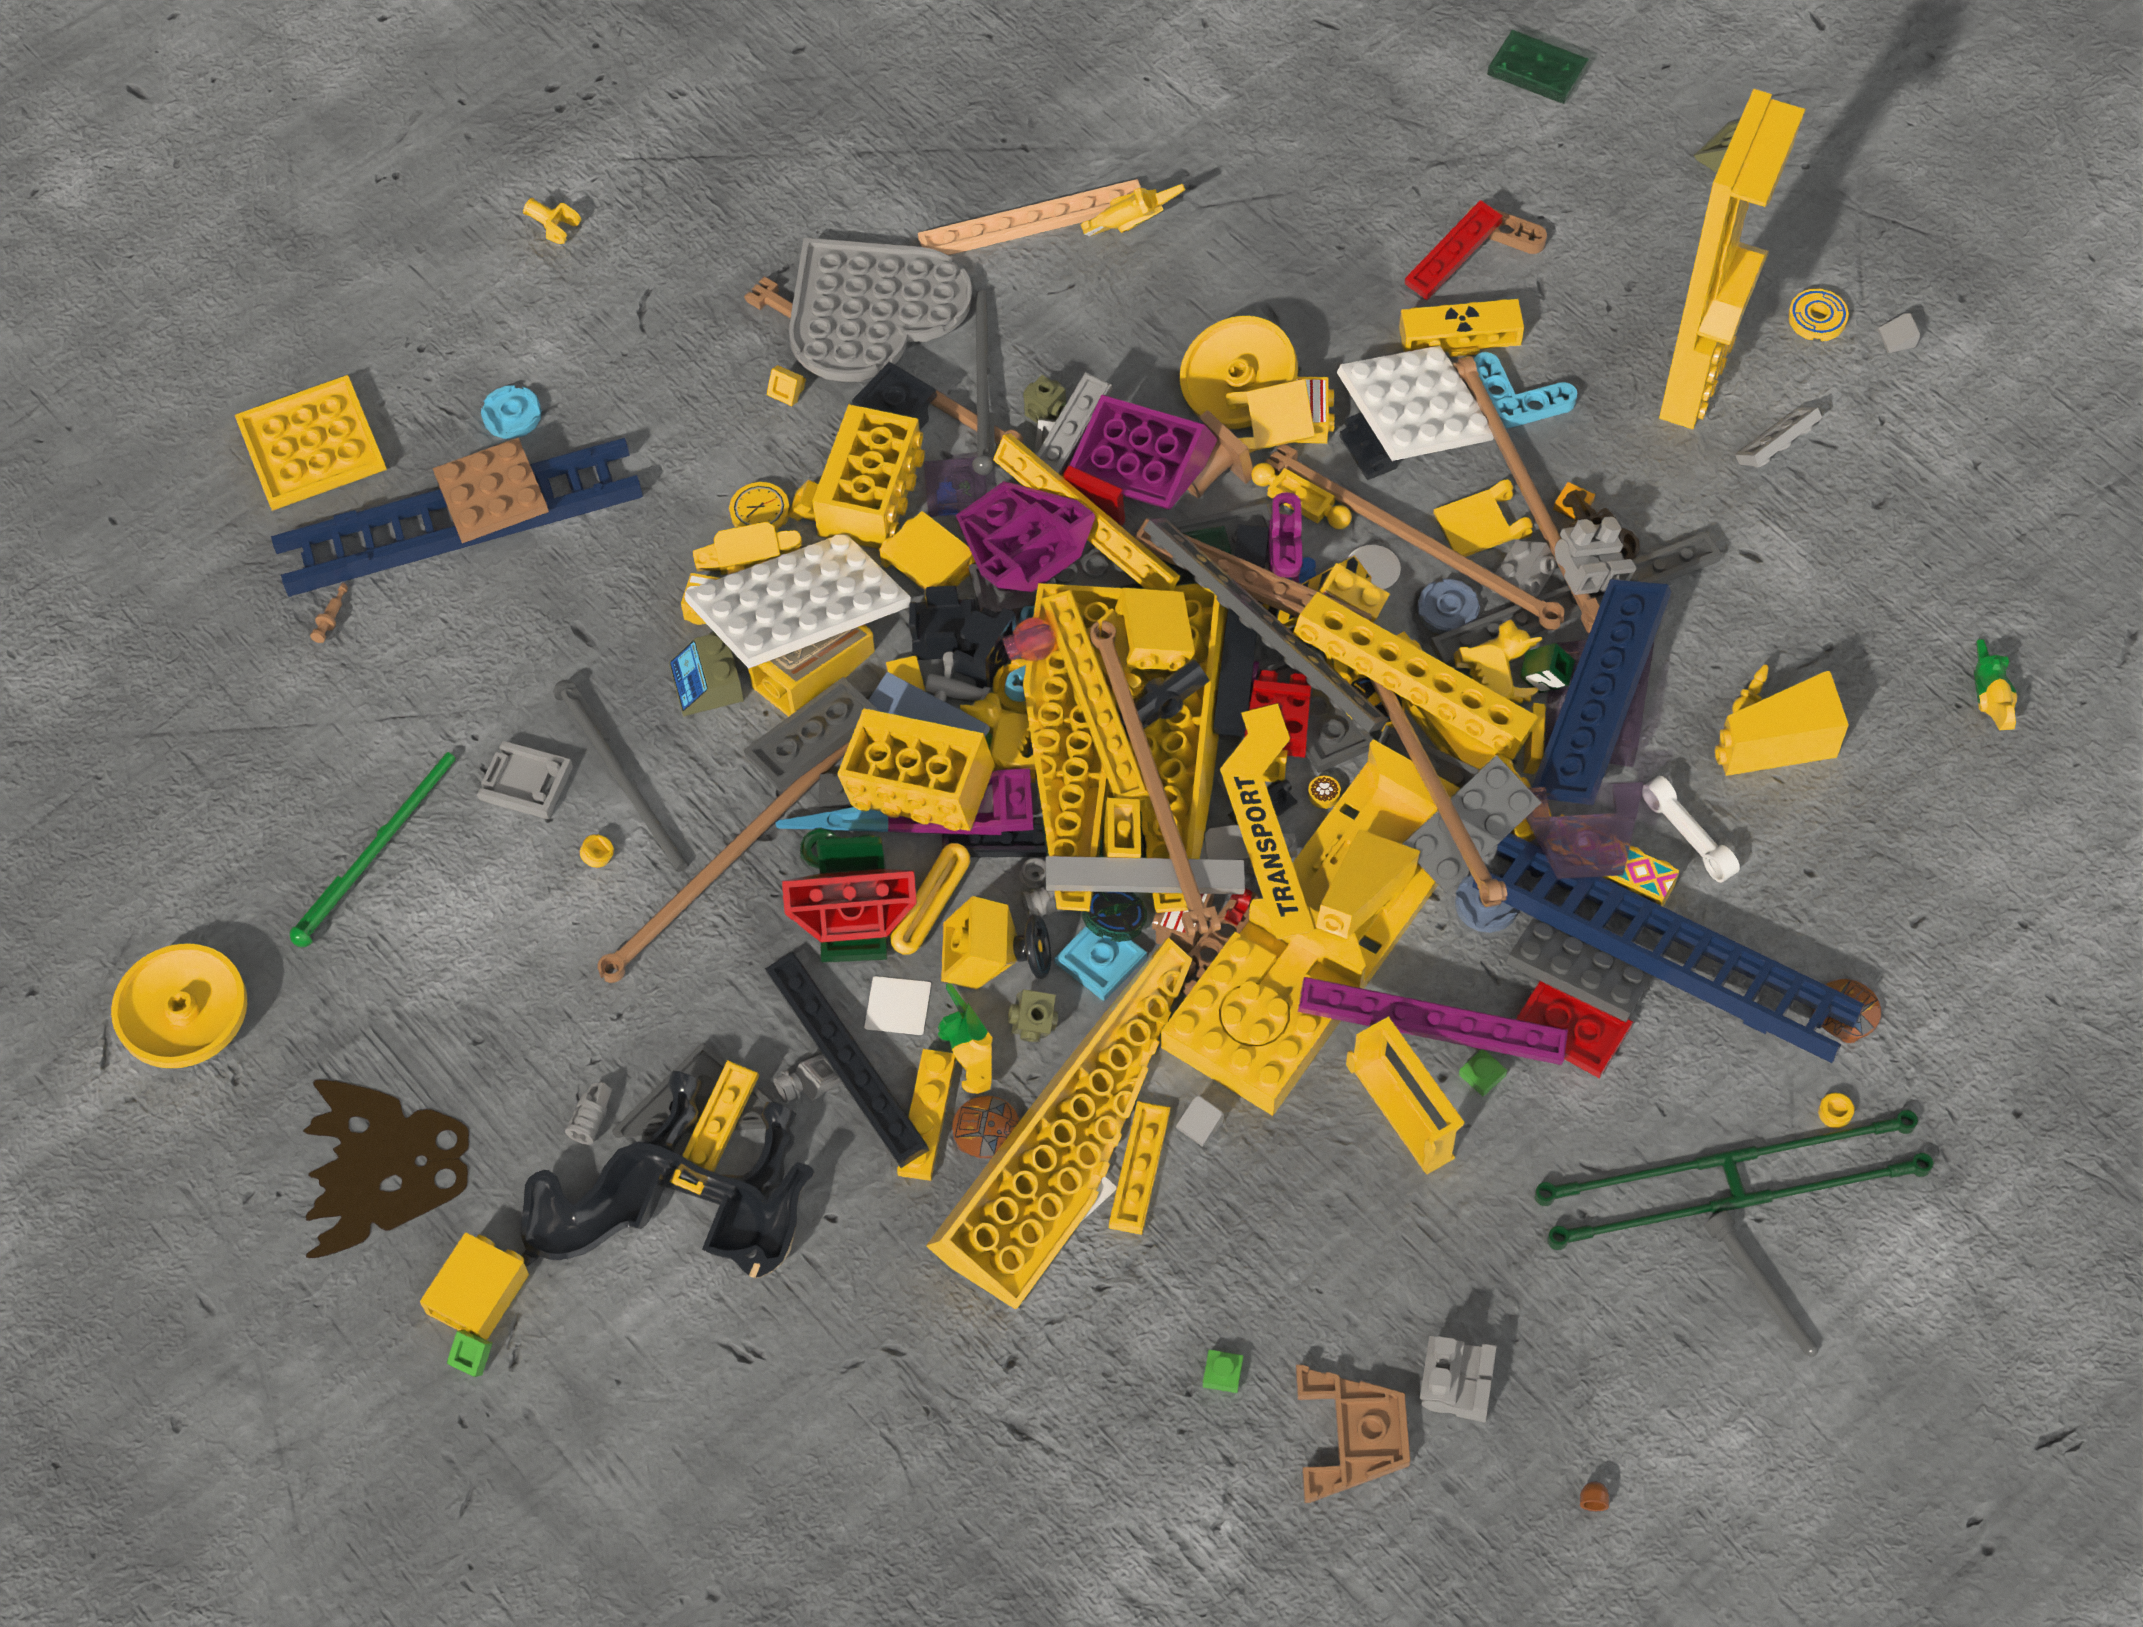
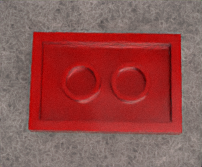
M1542 981L1538 983L1515 1019L1568 1030L1564 1059L1599 1079L1633 1024V1021L1629 1019L1627 1022H1624Z

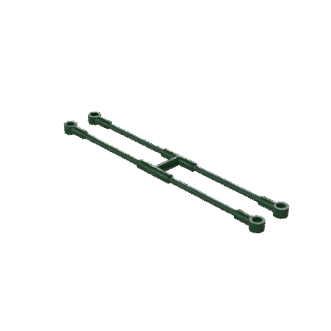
M1904 1110L1897 1117L1872 1122V1125L1757 1148L1756 1146H1749L1696 1157L1692 1161L1582 1183L1574 1181L1561 1185H1552L1551 1183L1543 1182L1537 1186L1534 1196L1539 1205L1549 1206L1555 1199L1579 1195L1581 1191L1696 1168L1704 1170L1719 1166L1723 1167L1732 1196L1711 1200L1708 1204L1594 1227L1585 1225L1566 1229L1562 1226H1555L1549 1232L1548 1244L1552 1249L1562 1250L1568 1243L1590 1239L1594 1235L1707 1212L1715 1214L1765 1204L1777 1198L1886 1176L1893 1178L1915 1174L1918 1177H1925L1932 1170L1934 1163L1931 1156L1926 1153H1919L1914 1156L1913 1160L1889 1164L1887 1168L1773 1191L1766 1189L1745 1193L1736 1163L1754 1160L1761 1155L1871 1133L1878 1135L1899 1131L1903 1134H1909L1914 1131L1918 1123V1117L1914 1112ZM1901 1119H1908L1912 1125L1903 1124ZM1917 1162H1924L1927 1168H1920ZM1548 1191L1551 1197H1542L1540 1192ZM1559 1234L1563 1236L1564 1241H1555L1552 1236Z

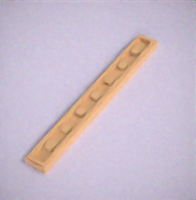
M1138 179L943 226L919 232L918 241L921 247L934 249L947 255L1001 243L1090 220L1110 207V202L1113 199L1134 193V190L1141 188Z

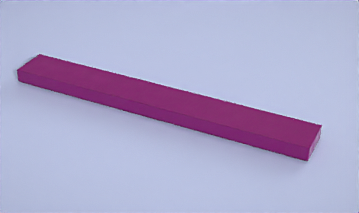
M1304 977L1302 981L1297 1011L1365 1026H1372L1389 1016L1400 1033L1562 1065L1564 1062L1568 1032L1565 1029Z

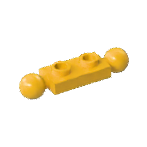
M1263 462L1254 466L1251 472L1252 480L1258 486H1269L1267 496L1274 499L1277 494L1284 492L1296 494L1301 501V514L1318 524L1326 516L1330 526L1335 529H1344L1350 524L1352 519L1350 510L1343 505L1333 507L1335 504L1334 495L1286 468L1277 476L1274 468L1268 463ZM1284 503V504H1283V505H1285V506L1291 508L1292 510H1294V508L1291 506V504H1288V503Z

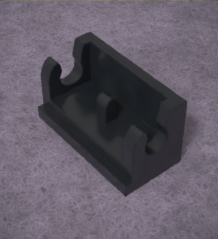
M1362 412L1344 420L1347 428L1340 431L1339 437L1367 481L1397 469L1398 460H1391Z

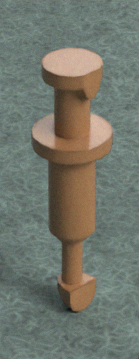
M344 582L339 586L336 598H332L324 613L317 615L315 619L318 628L313 629L310 638L317 643H323L326 639V631L333 630L336 626L334 619L342 606L341 599L344 593L348 591V587Z

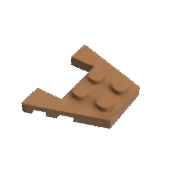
M1296 1365L1298 1400L1335 1399L1339 1466L1303 1467L1304 1503L1314 1502L1410 1466L1405 1393L1362 1381L1360 1383L1342 1379L1334 1373L1326 1372L1324 1374L1310 1370V1367L1305 1365Z

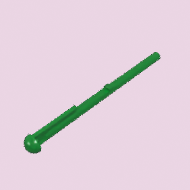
M446 752L388 823L377 831L375 839L341 878L338 875L299 923L291 928L289 936L295 946L307 947L313 943L309 936L456 761V758L451 753Z

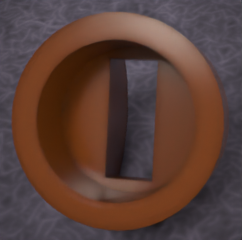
M1589 1482L1581 1490L1580 1507L1588 1511L1607 1510L1609 1508L1608 1489L1600 1482Z

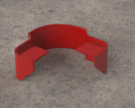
M1245 888L1244 894H1232L1230 899L1237 901L1232 910H1228L1224 920L1237 926L1248 909L1253 892Z

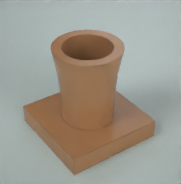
M1207 410L1199 417L1200 424H1204L1212 432L1217 441L1205 468L1187 489L1196 498H1200L1208 487L1228 468L1245 484L1252 479L1251 472L1253 467L1248 447Z

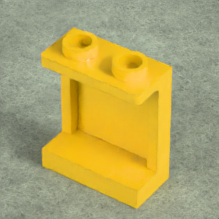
M923 511L915 518L908 519L902 529L893 537H888L879 548L881 565L888 568L892 564L924 589V594L927 587H957L970 575L968 565L976 564L970 548Z
M1123 588L1115 610L1116 616L1122 617L1125 620L1130 648L1125 660L1126 667L1177 671L1192 659L1195 649L1184 592Z

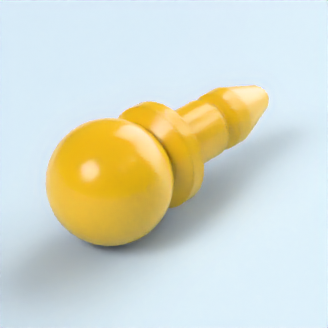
M1764 664L1755 673L1748 690H1741V696L1733 702V713L1762 700L1757 694L1760 693L1763 683L1767 679L1768 665Z

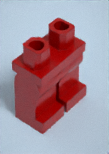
M1262 670L1259 679L1254 680L1249 710L1278 704L1290 740L1282 750L1288 751L1287 756L1305 758L1311 686H1308L1307 677L1304 674L1294 673L1290 676L1289 684L1277 682L1278 673Z

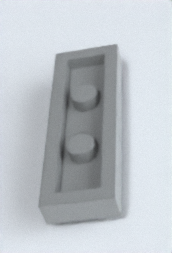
M1798 407L1735 454L1739 465L1761 467L1771 460V456L1778 451L1790 447L1792 440L1799 435L1813 429L1812 425L1822 419L1818 407Z

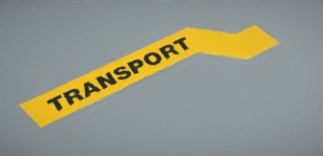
M1278 704L1241 712L1248 734L1223 764L1220 771L1278 940L1314 931L1315 927L1262 776L1290 740Z

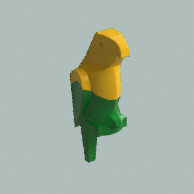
M1978 639L1976 641L1978 663L1976 670L1973 671L1979 710L1991 716L1999 730L2015 729L2014 708L2017 703V694L2014 686L2006 676V669L2009 664L2008 656H1990L1984 639Z
M948 983L946 984V990L956 1005L958 1012L942 1018L938 1026V1037L950 1042L955 1058L966 1070V1081H962V1088L969 1093L979 1094L991 1088L992 1036L969 1003L967 1005L952 984Z

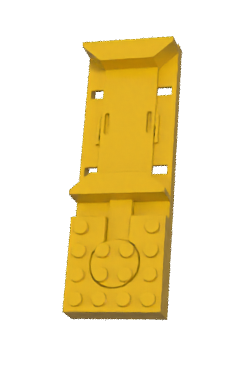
M1753 89L1713 181L1659 419L1690 429H1694L1698 419L1703 420L1709 405L1708 400L1710 397H1713L1718 384L1716 379L1724 371L1728 359L1725 357L1728 353L1732 352L1741 318L1769 251L1739 242L1749 203L1763 207L1770 203L1793 148L1805 113L1804 108L1771 99L1772 94Z
M1374 739L1370 742L1367 763L1292 862L1315 930L1277 940L1264 899H1253L1250 903L1249 922L1240 934L1237 932L1233 933L1161 1030L1162 1049L1273 1116L1341 1022V1020L1297 1012L1303 978L1308 977L1364 989L1438 886L1421 866L1417 864L1413 879L1347 939L1316 928L1320 905L1359 829L1402 844L1438 810L1413 761ZM1439 777L1449 797L1460 789ZM1348 806L1360 812L1355 820L1343 814ZM1364 936L1381 945L1376 954L1359 945Z

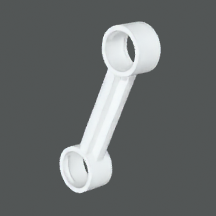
M1657 776L1641 787V793L1647 805L1656 813L1662 812L1703 857L1705 868L1713 879L1722 883L1739 872L1740 866L1733 852L1725 845L1718 846L1677 801L1676 792L1666 778Z

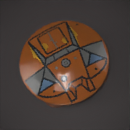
M1838 979L1825 984L1864 1003V1006L1854 1028L1828 1016L1822 1025L1824 1030L1835 1037L1841 1038L1846 1043H1855L1858 1039L1869 1035L1875 1030L1881 1018V1006L1871 989L1860 982L1850 979Z
M980 1096L967 1101L957 1111L952 1125L953 1136L958 1149L977 1158H992L1019 1123V1118L1014 1108L1008 1102L998 1097Z

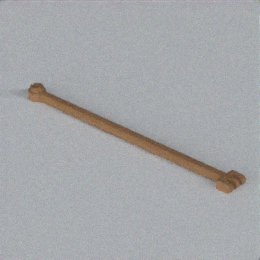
M766 277L759 281L760 285L756 284L752 288V292H748L744 296L749 304L759 310L767 304L788 318H791L793 303L777 294L779 292L778 284ZM936 390L937 397L930 404L977 432V414ZM994 425V438L998 446L1005 434L1011 433L1021 443H1023V437L1015 430L1005 432Z
M1472 356L1460 358L1457 363L1453 364L1454 368L1458 372L1459 378H1462L1467 383L1483 415L1487 418V424L1555 558V546L1561 537L1479 377ZM1558 564V566H1559V568H1560V570H1561V572H1562V574H1563V576H1564V574H1565L1566 571H1565V569H1564L1563 566H1561V565ZM1572 592L1582 612L1581 621L1586 631L1590 633L1600 605L1596 598H1591L1590 594L1574 595Z
M1280 445L1277 451L1270 455V459H1266L1264 462L1274 468L1277 476L1286 468L1334 495L1335 500L1538 616L1540 624L1545 629L1556 630L1560 627V623L1564 622V608L1559 603H1546L1543 600H1539L1296 461L1298 453L1288 445Z
M1102 621L1101 637L1106 639L1099 638V623L1096 622L1091 627L1090 640L1095 648L1101 652L1188 908V912L1182 913L1181 919L1186 935L1188 937L1195 935L1194 923L1197 924L1200 934L1208 933L1206 922L1208 920L1212 930L1218 931L1221 929L1215 906L1205 908L1124 674L1114 644L1115 627L1107 621Z
M1370 679L1478 885L1483 905L1485 907L1500 905L1501 901H1506L1507 889L1505 883L1492 879L1395 693Z
M850 741L794 781L614 954L604 955L598 962L600 977H604L605 982L609 983L621 980L625 974V966L820 779V774H825L845 755ZM610 969H617V970H618L617 972H615V973H613V974H608V973H607Z

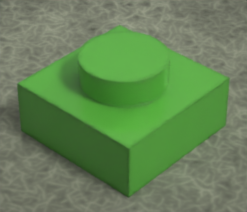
M1481 1049L1459 1070V1076L1482 1097L1506 1077L1507 1070L1484 1049Z
M466 1330L457 1331L446 1364L473 1377L482 1376L493 1343Z
M1209 1350L1203 1387L1238 1393L1243 1355Z

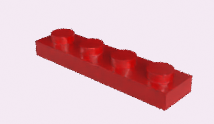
M1480 200L1405 278V285L1428 300L1502 223L1503 215Z

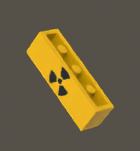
M1500 299L1488 302H1470L1456 305L1444 304L1434 307L1401 309L1399 330L1403 352L1434 346H1441L1444 352H1449L1448 349H1450L1451 352L1453 348L1455 351V348L1457 350V348L1474 346L1475 349L1476 346L1477 349L1521 345L1524 324L1519 300Z

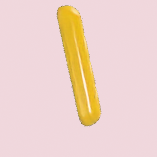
M951 843L941 850L940 855L916 893L917 904L892 931L891 944L898 953L903 955L913 954L923 944L969 867L970 854L963 845Z

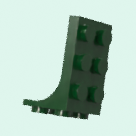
M864 834L852 838L829 836L825 839L817 840L820 874L886 869L883 842L880 837ZM887 937L821 942L822 963L887 960Z

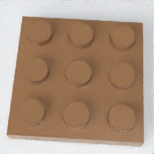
M519 437L432 468L462 543L549 512Z

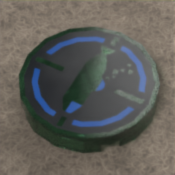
M1093 892L1090 912L1082 911V919L1086 927L1101 938L1105 935L1112 937L1111 941L1115 942L1130 941L1141 934L1147 921V909L1143 901L1132 892Z

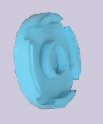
M507 385L494 390L486 397L483 409L481 408V416L486 429L491 434L503 439H515L527 435L536 428L541 420L542 410L537 395L530 389L525 387L521 389L516 388L515 385Z

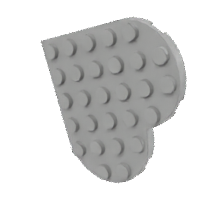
M803 238L789 324L790 346L793 354L807 370L826 380L862 382L873 378L889 361L893 364L899 361L905 351L907 342H927L951 332L963 322L971 307L972 287L969 276L964 268L960 269L952 262V257L930 248Z

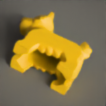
M1509 619L1499 625V635L1497 638L1488 640L1473 648L1460 647L1458 651H1455L1453 654L1456 668L1471 669L1470 676H1473V680L1512 702L1522 704L1523 700L1531 702V697L1538 692V688L1514 687L1509 661L1524 655L1529 649L1536 646L1542 640V637L1531 638L1527 631L1518 629L1513 620Z
M992 692L988 693L983 700L975 701L972 706L960 705L962 711L990 727L989 733L992 734L990 753L995 764L993 771L1030 769L1031 783H1036L1037 775L1034 755H1031L1029 758L1024 756L1027 755V749H1029V743L1031 742L1028 715L1002 709L1001 699Z

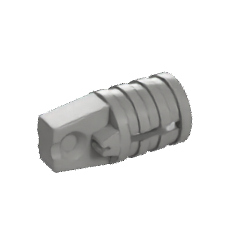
M1044 886L1021 893L1027 918L1031 914H1038L1043 917V915L1065 911L1057 909L1054 891H1046Z
M605 1083L591 1084L587 1093H583L578 1101L573 1117L570 1119L569 1125L565 1130L566 1135L572 1140L587 1145L594 1142L595 1135H597L599 1127L605 1118L606 1106L612 1089Z

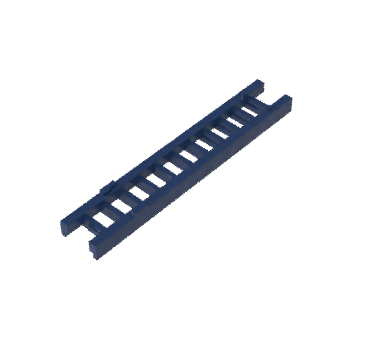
M622 438L530 464L549 512L465 543L461 542L455 526L434 531L429 512L447 507L441 489L356 512V510L335 515L333 516L334 519L271 536L276 554L303 548L301 555L305 568L281 574L288 597L642 498V490L637 475L613 481L607 465L609 461L630 456L626 440ZM595 466L600 483H596L592 488L584 490L578 470ZM566 474L572 493L554 498L548 478ZM421 514L427 534L405 540L400 520ZM392 522L397 542L375 548L370 528ZM362 531L367 551L346 556L341 536ZM332 539L337 559L316 565L311 545Z
M1509 833L1498 844L1496 855L1513 863L1503 878L1490 873L1492 879L1503 881L1506 885V901L1501 902L1742 1019L1743 1024L1763 1034L1769 1032L1833 1063L1838 1055L1841 1044L1816 1032V1029L1822 1027L1828 1016L1854 1028L1859 1020L1864 1003L1518 836ZM1526 870L1531 871V875L1536 878L1542 877L1532 892L1516 886ZM1473 880L1472 887L1479 890L1477 887L1478 885L1476 884L1475 880ZM1555 884L1571 891L1561 907L1545 900ZM1585 898L1601 905L1591 921L1574 914ZM1614 912L1632 920L1622 937L1604 929ZM1644 927L1663 936L1653 952L1634 943ZM1673 941L1693 950L1683 967L1663 957ZM1703 955L1723 965L1714 981L1693 972ZM1733 970L1754 980L1744 996L1723 987ZM1764 985L1784 994L1775 1011L1754 1002ZM1794 1000L1815 1009L1806 1027L1785 1017Z

